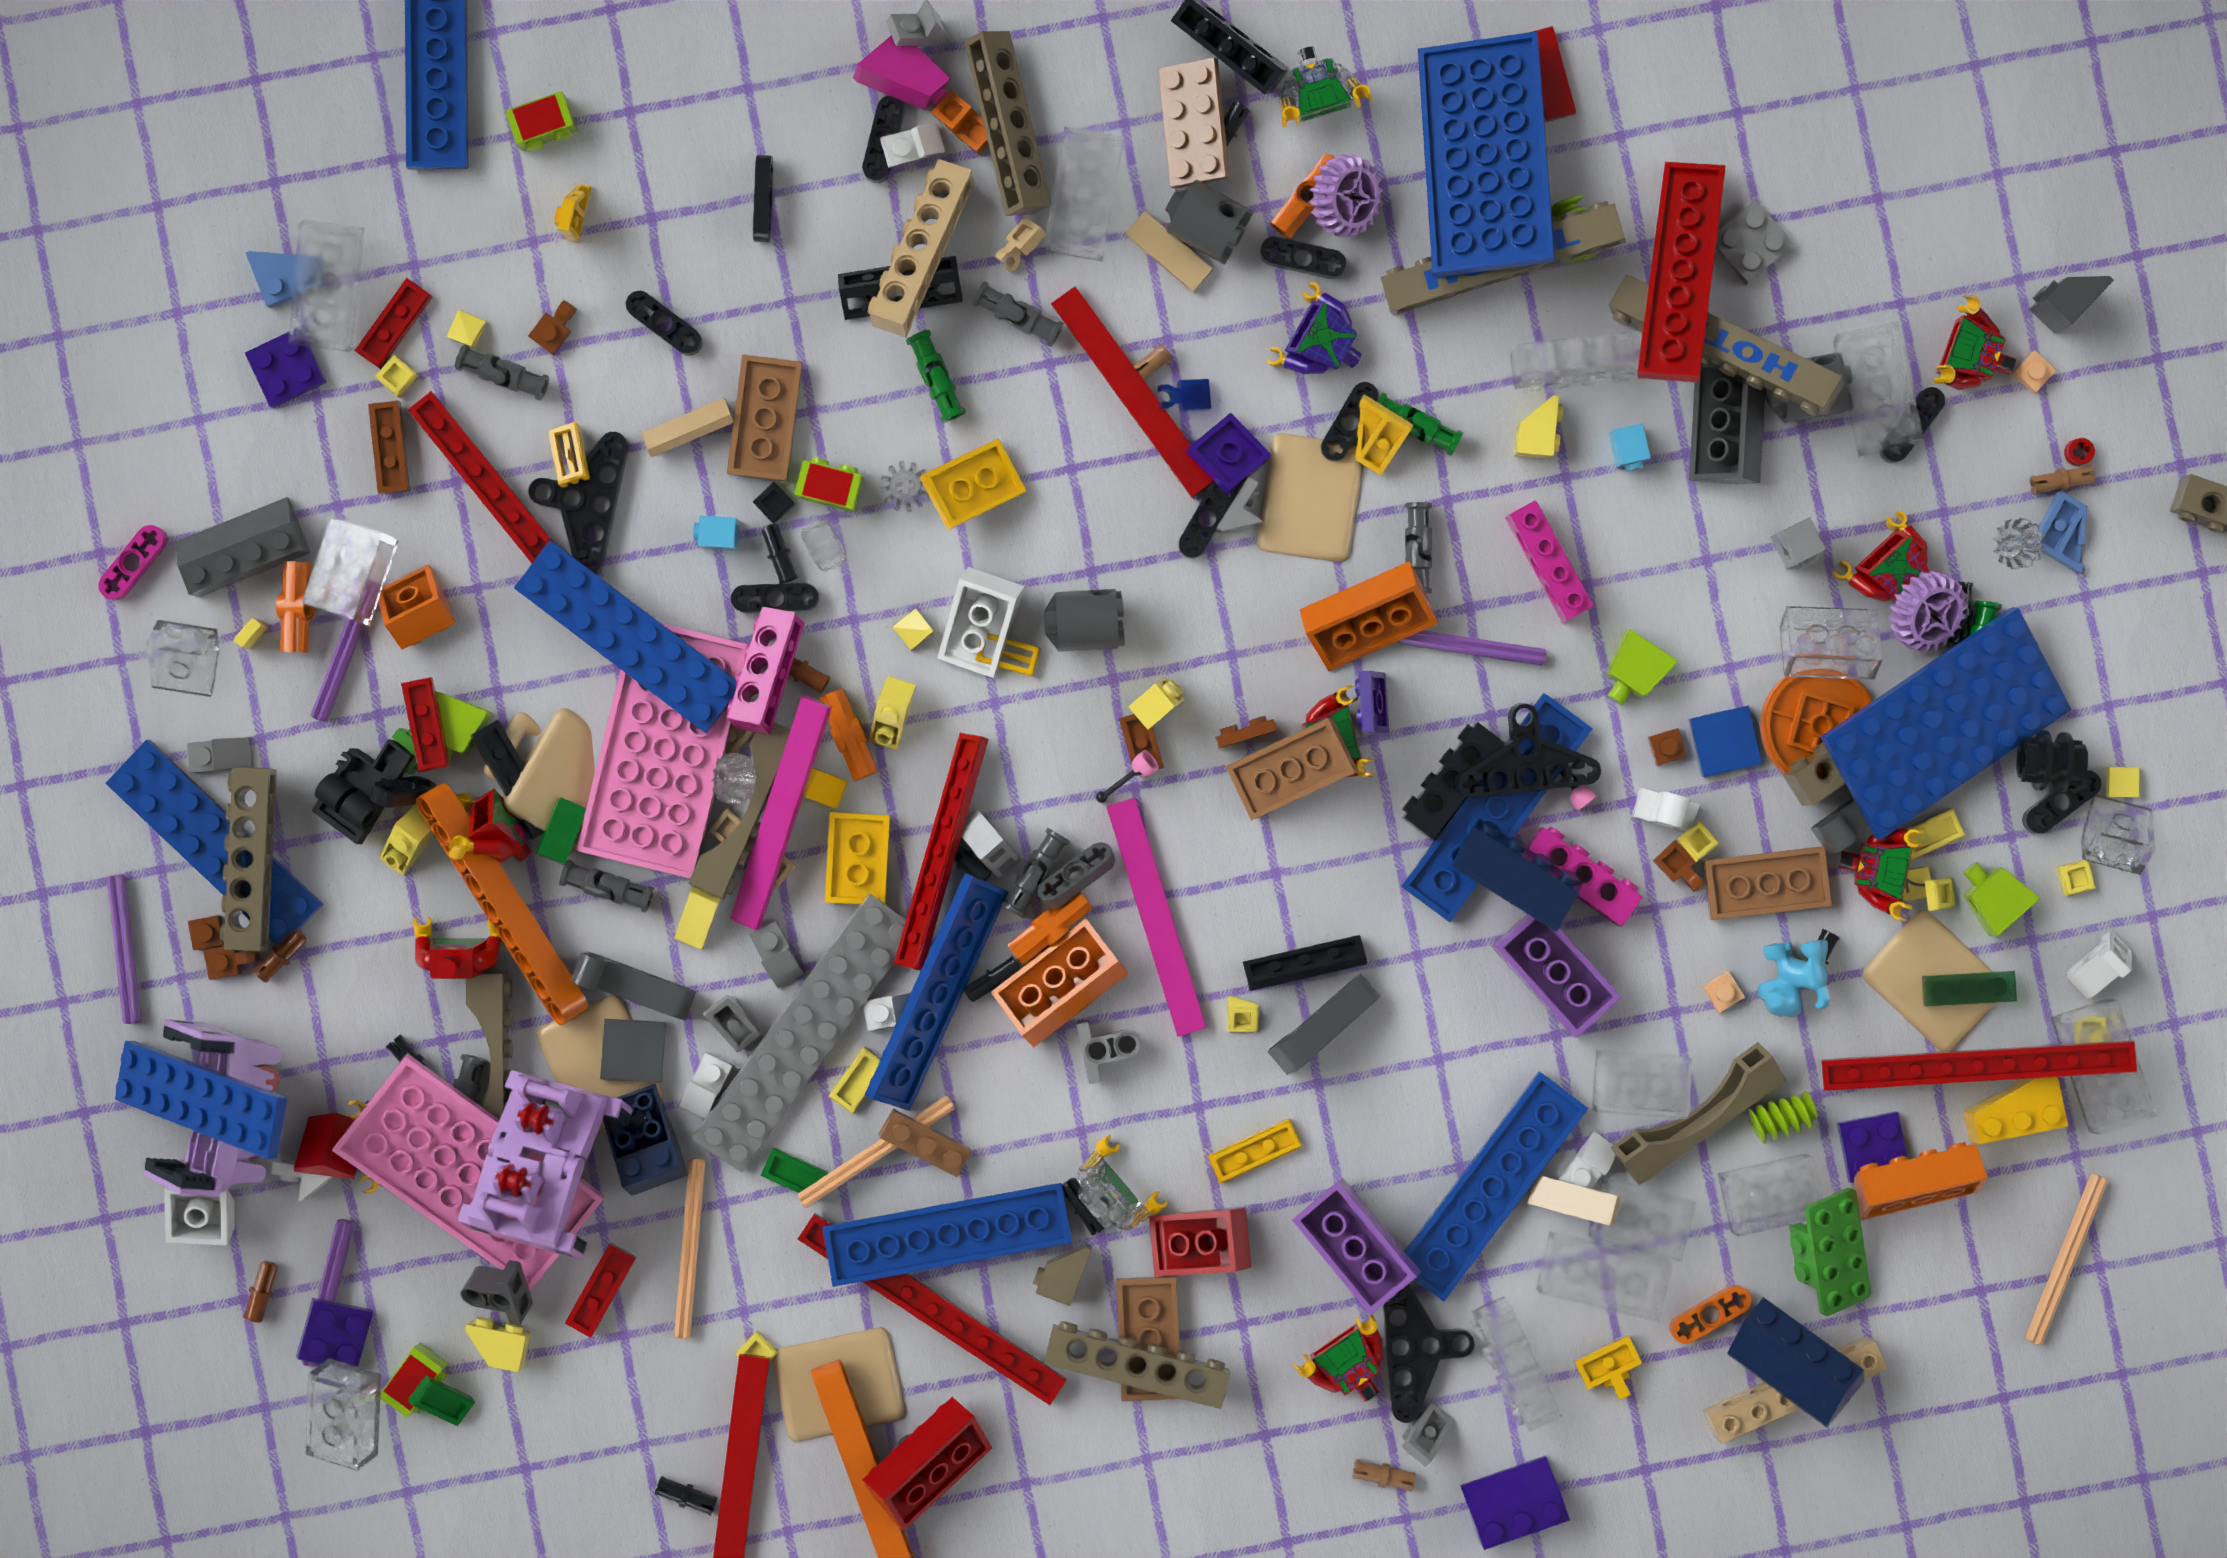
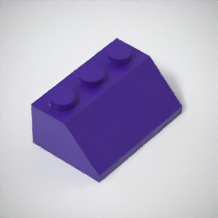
M1546 1456L1460 1485L1479 1542L1484 1550L1570 1521L1560 1489Z

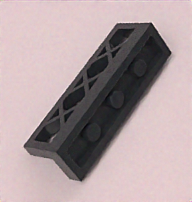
M956 256L941 258L920 308L963 302ZM890 266L838 274L839 293L845 320L870 316L868 314L869 303L873 296L877 297L880 291L879 283L881 276L885 270H889ZM907 270L903 272L902 275L908 276L913 274L915 271ZM954 282L955 293L943 295L936 291L941 284ZM896 296L893 302L900 301L903 297ZM860 297L867 301L862 308L849 310L847 299Z

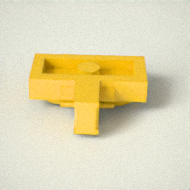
M1628 1335L1573 1361L1588 1390L1603 1383L1605 1388L1612 1386L1620 1400L1631 1395L1624 1381L1630 1377L1628 1370L1642 1364Z

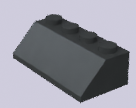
M1710 361L1708 364L1702 363L1700 382H1695L1689 480L1723 484L1760 483L1765 388L1763 387L1762 390L1756 389L1746 383V378L1737 374L1735 377H1731L1720 371L1719 366Z
M288 497L176 541L178 569L188 594L196 597H202L283 564V561H292L310 554Z

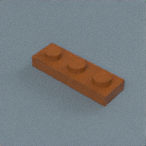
M389 401L368 404L377 492L381 495L410 491L401 402Z

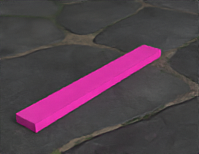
M806 695L801 696L730 919L754 930L761 928L832 706Z
M1132 798L1106 806L1177 1037L1204 1029L1206 1025L1136 799Z

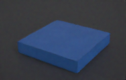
M1749 705L1688 719L1702 777L1762 764Z

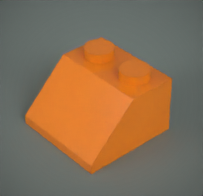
M430 564L376 590L384 625L401 650L411 645H416L423 639L437 632L444 631L456 623L451 605Z

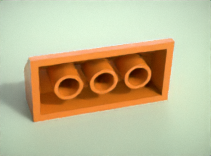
M1410 561L1299 609L1305 634L1328 671L1439 624L1421 580Z
M1084 919L995 988L991 994L1020 1034L1034 1048L1129 973L1088 920Z
M1966 1142L1953 1144L1948 1147L1949 1150L1937 1153L1936 1149H1931L1919 1153L1917 1158L1908 1160L1907 1156H1901L1890 1160V1164L1878 1167L1877 1163H1871L1860 1167V1171L1854 1177L1860 1219H1870L1978 1193L1988 1178L1977 1144L1967 1146Z

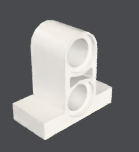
M1640 788L1632 817L1686 832L1694 825L1700 804L1689 802V798L1677 794L1655 792Z
M2110 930L2101 937V943L2071 967L2065 977L2087 999H2090L2118 976L2123 978L2132 971V951Z

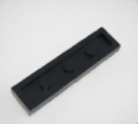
M496 720L473 733L470 737L505 796H509L511 788L517 782L520 773L525 768V764L500 722ZM520 820L531 839H535L544 833L543 830L536 829L533 824L526 820Z
M1360 935L1243 961L1250 991L1367 964Z

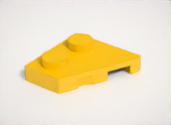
M579 183L563 199L562 207L558 206L556 209L554 224L557 225L559 232L569 241L579 243L591 192V186Z
M1364 394L1359 403L1360 420L1358 423V444L1356 446L1355 460L1381 476L1411 431L1413 424Z

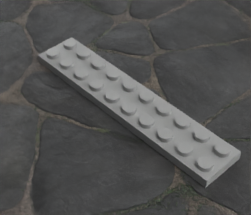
M867 894L692 1136L693 1141L741 1173L893 965L906 918L872 894Z

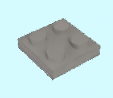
M1755 199L1718 230L1716 250L1747 285L1790 249L1794 243Z

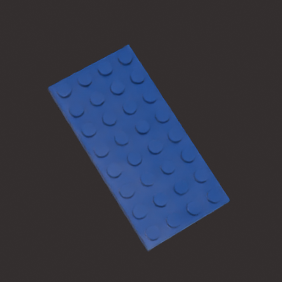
M1537 31L1418 48L1433 276L1442 277L1555 262L1539 36Z
M2012 607L1821 736V739L1874 837L1882 840L2018 747L2020 742L2025 740V737L2034 736L2037 732L2043 730L2072 709L2019 608Z

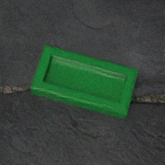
M559 797L535 853L565 865L584 820L586 808Z
M773 1147L760 1176L800 1193L826 1176L828 1171Z
M427 1375L408 1399L411 1405L455 1426L461 1423L475 1404V1400L471 1396Z

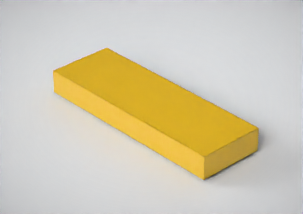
M1290 1118L1207 1156L1221 1184L1302 1147Z

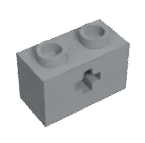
M1810 517L1770 537L1786 569L1794 565L1797 570L1820 560L1818 554L1826 550Z

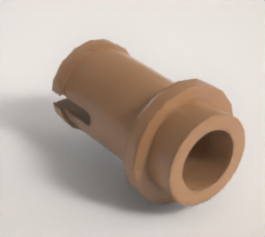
M1163 344L1158 347L1156 345L1153 346L1155 350L1133 365L1144 380L1166 364L1168 366L1170 364L1168 361L1173 357Z

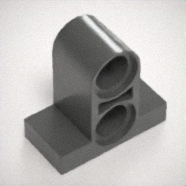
M509 1260L503 1270L484 1266L476 1267L460 1292L462 1299L469 1305L506 1312L509 1324L521 1325L533 1304L521 1263Z

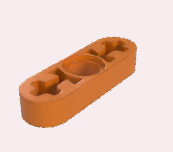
M1730 1285L1674 1317L1669 1326L1670 1333L1674 1339L1682 1344L1692 1343L1746 1312L1751 1306V1295L1748 1290L1740 1285ZM1733 1292L1739 1295L1743 1294L1744 1297L1740 1299L1742 1304L1737 1306L1732 1303L1726 1306L1729 1313L1725 1315L1724 1308L1717 1301L1722 1299V1302L1726 1304L1733 1299L1731 1295ZM1707 1306H1715L1718 1309L1719 1315L1714 1322H1705L1702 1317V1312ZM1696 1314V1318L1703 1325V1328L1699 1330V1327L1695 1324L1688 1329L1690 1333L1688 1336L1685 1337L1682 1333L1677 1334V1331L1680 1330L1679 1324L1684 1322L1686 1325H1690L1695 1322L1691 1316Z

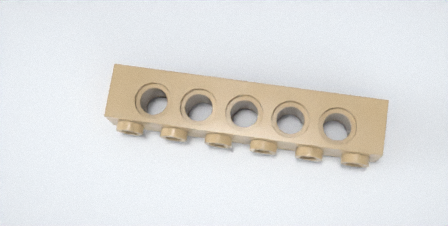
M941 159L937 160L934 169L930 168L926 175L925 190L923 194L919 193L916 197L913 217L905 222L901 244L894 247L891 255L892 264L888 271L885 270L879 283L880 291L877 297H872L868 306V314H870L873 327L907 338L974 186L971 169ZM939 194H948L945 198H937ZM929 219H936V220H937V221H936L935 223H933V224H926V223H925V222H926L927 220H929ZM920 244L926 245L923 249L920 250L913 249L915 246ZM907 270L915 271L913 274L908 276L902 275V273ZM895 296L903 297L897 302L890 301Z
M1868 1336L1836 1349L1864 1369V1380L1888 1369L1876 1341ZM1763 1382L1703 1409V1412L1715 1438L1723 1444L1800 1408Z

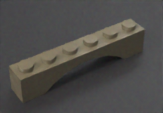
M774 722L770 735L754 733L749 745L754 760L755 778L753 794L748 809L739 825L728 838L714 849L700 855L689 880V885L723 900L727 894H733L738 879L734 876L738 867L744 868L751 851L747 850L751 838L756 839L761 824L759 819L763 811H765L791 729Z
M481 973L475 978L466 979V1005L476 1016L482 1027L490 1053V1079L481 1107L500 1120L509 1099V1090L504 1086L511 1071L508 1070V1058L513 1056V1041L508 1040V1028H511L513 1024V1013L511 1009H508V997H512L513 986L512 980L508 979L507 973Z
M1757 1042L1733 1059L1728 1073L1718 1088L1695 1110L1663 1126L1650 1129H1636L1611 1148L1627 1173L1640 1186L1787 1080L1773 1056Z

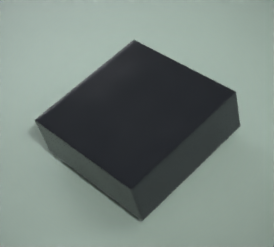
M775 482L753 501L773 524L795 505Z

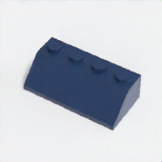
M1481 819L1477 820L1461 844L1452 865L1456 870L1556 932L1578 896L1582 882L1579 881V878L1573 872L1567 869L1561 870L1553 865L1552 860L1546 855L1532 852L1522 840L1516 837H1508L1501 832V829L1496 824L1490 821L1484 822Z
M1764 1297L1746 1317L1727 1352L1731 1358L1826 1428H1828L1864 1383V1369Z

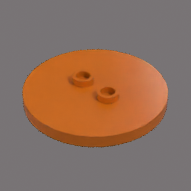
M1831 666L1804 667L1783 677L1768 694L1762 708L1760 720L1763 746L1771 762L1780 772L1785 774L1791 770L1789 766L1802 757L1809 758L1815 753L1813 749L1823 743L1822 735L1873 701L1870 694L1851 674ZM1821 764L1817 767V775L1820 779L1824 775V768Z

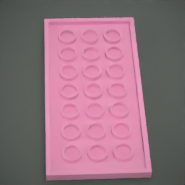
M663 624L736 680L738 673L743 669L745 650L748 644ZM620 670L576 851L690 879L700 858L732 728V723L727 719V708L706 734L624 671Z
M407 1053L336 1143L332 1151L498 1269L503 1270L509 1260L520 1262L529 1291H531L560 1254L475 1231L457 1221L462 1204L472 1205L486 1155L489 1156V1145L499 1119ZM530 1152L528 1159L541 1162L542 1164L545 1158L543 1155ZM580 1179L564 1229L565 1232L575 1235L605 1196L583 1179ZM542 1181V1183H541V1186H540L538 1195H537V1197H536L534 1206H537V1204H538L539 1197H540V1194H541V1191H542V1187H543V1184H544L543 1181ZM503 1214V1216L519 1220V1218Z

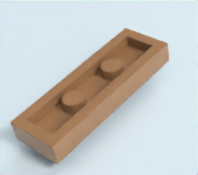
M894 1108L878 1133L881 1139L955 1177H958L972 1153L969 1147Z

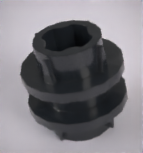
M2040 730L2035 737H2025V740L2020 742L2016 757L2017 775L2021 782H2030L2035 790H2045L2049 781H2051L2056 792H2065L2069 785L2079 786V783H2082L2086 777L2088 768L2087 747L2083 744V741L2073 740L2069 732L2059 733L2055 742H2053L2048 731Z

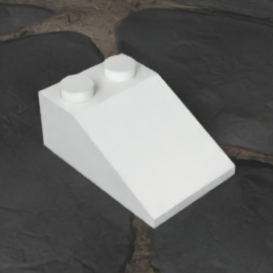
M967 567L958 582L937 659L994 678L998 663L1002 657V651H1004L1006 640L1009 637L1017 614L1024 586ZM987 634L998 635V642L987 639ZM984 646L982 656L993 659L991 665L975 661L976 654Z

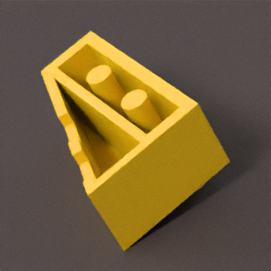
M2058 1077L2019 1079L2010 1087L1993 1094L1963 1112L1969 1141L1979 1145L2068 1127Z

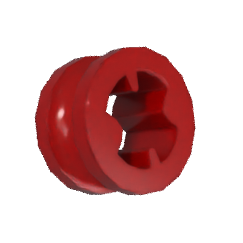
M2086 438L2072 440L2064 449L2066 461L2073 466L2087 464L2095 455L2093 443ZM2078 444L2081 445L2080 449L2085 448L2086 454L2081 456V460L2077 459L2079 455L2074 456L2073 450L2078 448Z

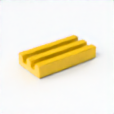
M572 422L548 430L558 484L564 488L570 482L576 484L579 483V479L584 481L590 479L580 425L577 422ZM569 431H571V433H572V439H573V444H574V449H575V454H576V459H577V464H578V470H579L578 472H577V469H576V464H575V459H574V454H573L572 443H571V438H570V433H569ZM562 434L565 456L567 458L569 469L568 475H566L563 463V457L558 435Z
M987 634V639L998 642V635ZM1007 638L1006 645L1033 652L1032 658L1006 650L1002 651V656L1029 663V669L999 661L997 667L1033 677L1041 647ZM984 646L976 654L975 661L991 665L993 659L982 656Z

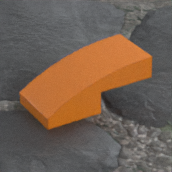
M949 90L947 96L934 107L931 113L956 137L980 155L989 145L983 119L968 103L952 90Z

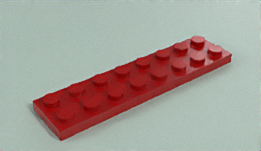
M1665 162L1637 378L1700 382L1726 165Z

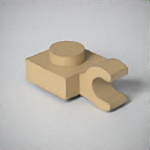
M1024 217L1005 238L1008 244L996 253L995 258L1002 263L1009 258L1004 268L1013 272L1020 264V255L1024 254L1027 256L1038 246L1046 233L1041 227Z

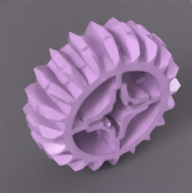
M1339 155L1335 159L1327 160L1326 166L1319 167L1320 176L1313 177L1316 182L1315 187L1309 189L1314 193V198L1309 202L1315 205L1311 214L1317 217L1316 224L1322 226L1323 231L1338 237L1357 236L1358 233L1366 232V226L1374 225L1372 217L1380 215L1377 206L1383 203L1379 199V194L1384 190L1378 187L1382 178L1375 175L1377 168L1370 166V161L1362 159L1357 155Z
M1934 571L1930 573L1921 572L1918 578L1910 577L1909 585L1901 584L1903 591L1901 594H1894L1897 601L1896 604L1890 605L1894 613L1888 618L1893 623L1890 629L1895 633V637L1899 642L1911 650L1914 649L1926 653L1927 650L1936 651L1938 645L1946 647L1948 638L1955 639L1954 632L1956 629H1962L1960 621L1967 618L1963 611L1969 605L1964 601L1967 595L1962 590V586L1959 582L1953 580L1952 577Z

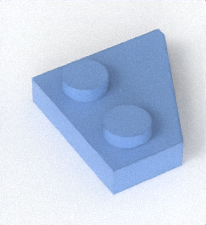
M256 251L246 252L265 304L269 308L325 286L315 259L312 256Z
M2057 492L2029 544L2072 571L2081 573L2084 563H2080L2081 545H2085L2086 532L2084 531V524L2087 520V506L2065 492Z

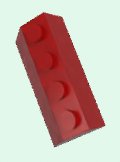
M951 1397L946 1403L939 1406L936 1412L922 1425H919L908 1438L896 1446L882 1462L873 1467L862 1481L873 1498L896 1525L904 1531L992 1449V1446L975 1416L955 1398Z

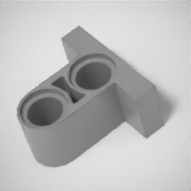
M978 809L966 818L961 837L971 847L977 857L998 878H1001L1021 860L1020 856Z
M1089 1021L1076 1023L1089 1084L1101 1081L1098 1065L1131 1058L1140 1050L1139 1036L1132 1030H1120L1092 1036ZM1121 1037H1133L1136 1042L1135 1048L1130 1052L1122 1051L1118 1046ZM1101 1042L1105 1045L1106 1053L1103 1057L1094 1058L1090 1055L1089 1047L1092 1043Z

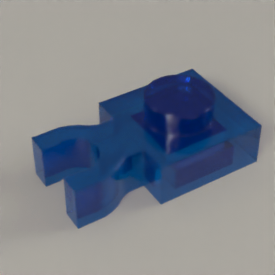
M1209 379L1180 380L1177 382V388L1168 384L1157 386L1158 392H1166L1170 397L1168 402L1159 403V409H1168L1175 404H1179L1180 412L1204 411L1212 408Z

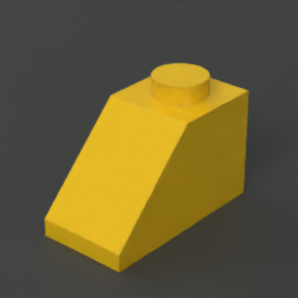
M812 767L803 797L837 809L848 781Z

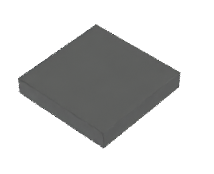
M604 1019L600 1079L662 1083L666 1022Z

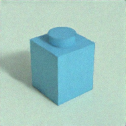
M1643 423L1614 429L1609 433L1616 468L1625 467L1626 472L1641 469L1644 467L1643 463L1651 458Z
M700 515L699 523L694 524V541H698V546L703 549L737 551L739 520L733 517Z

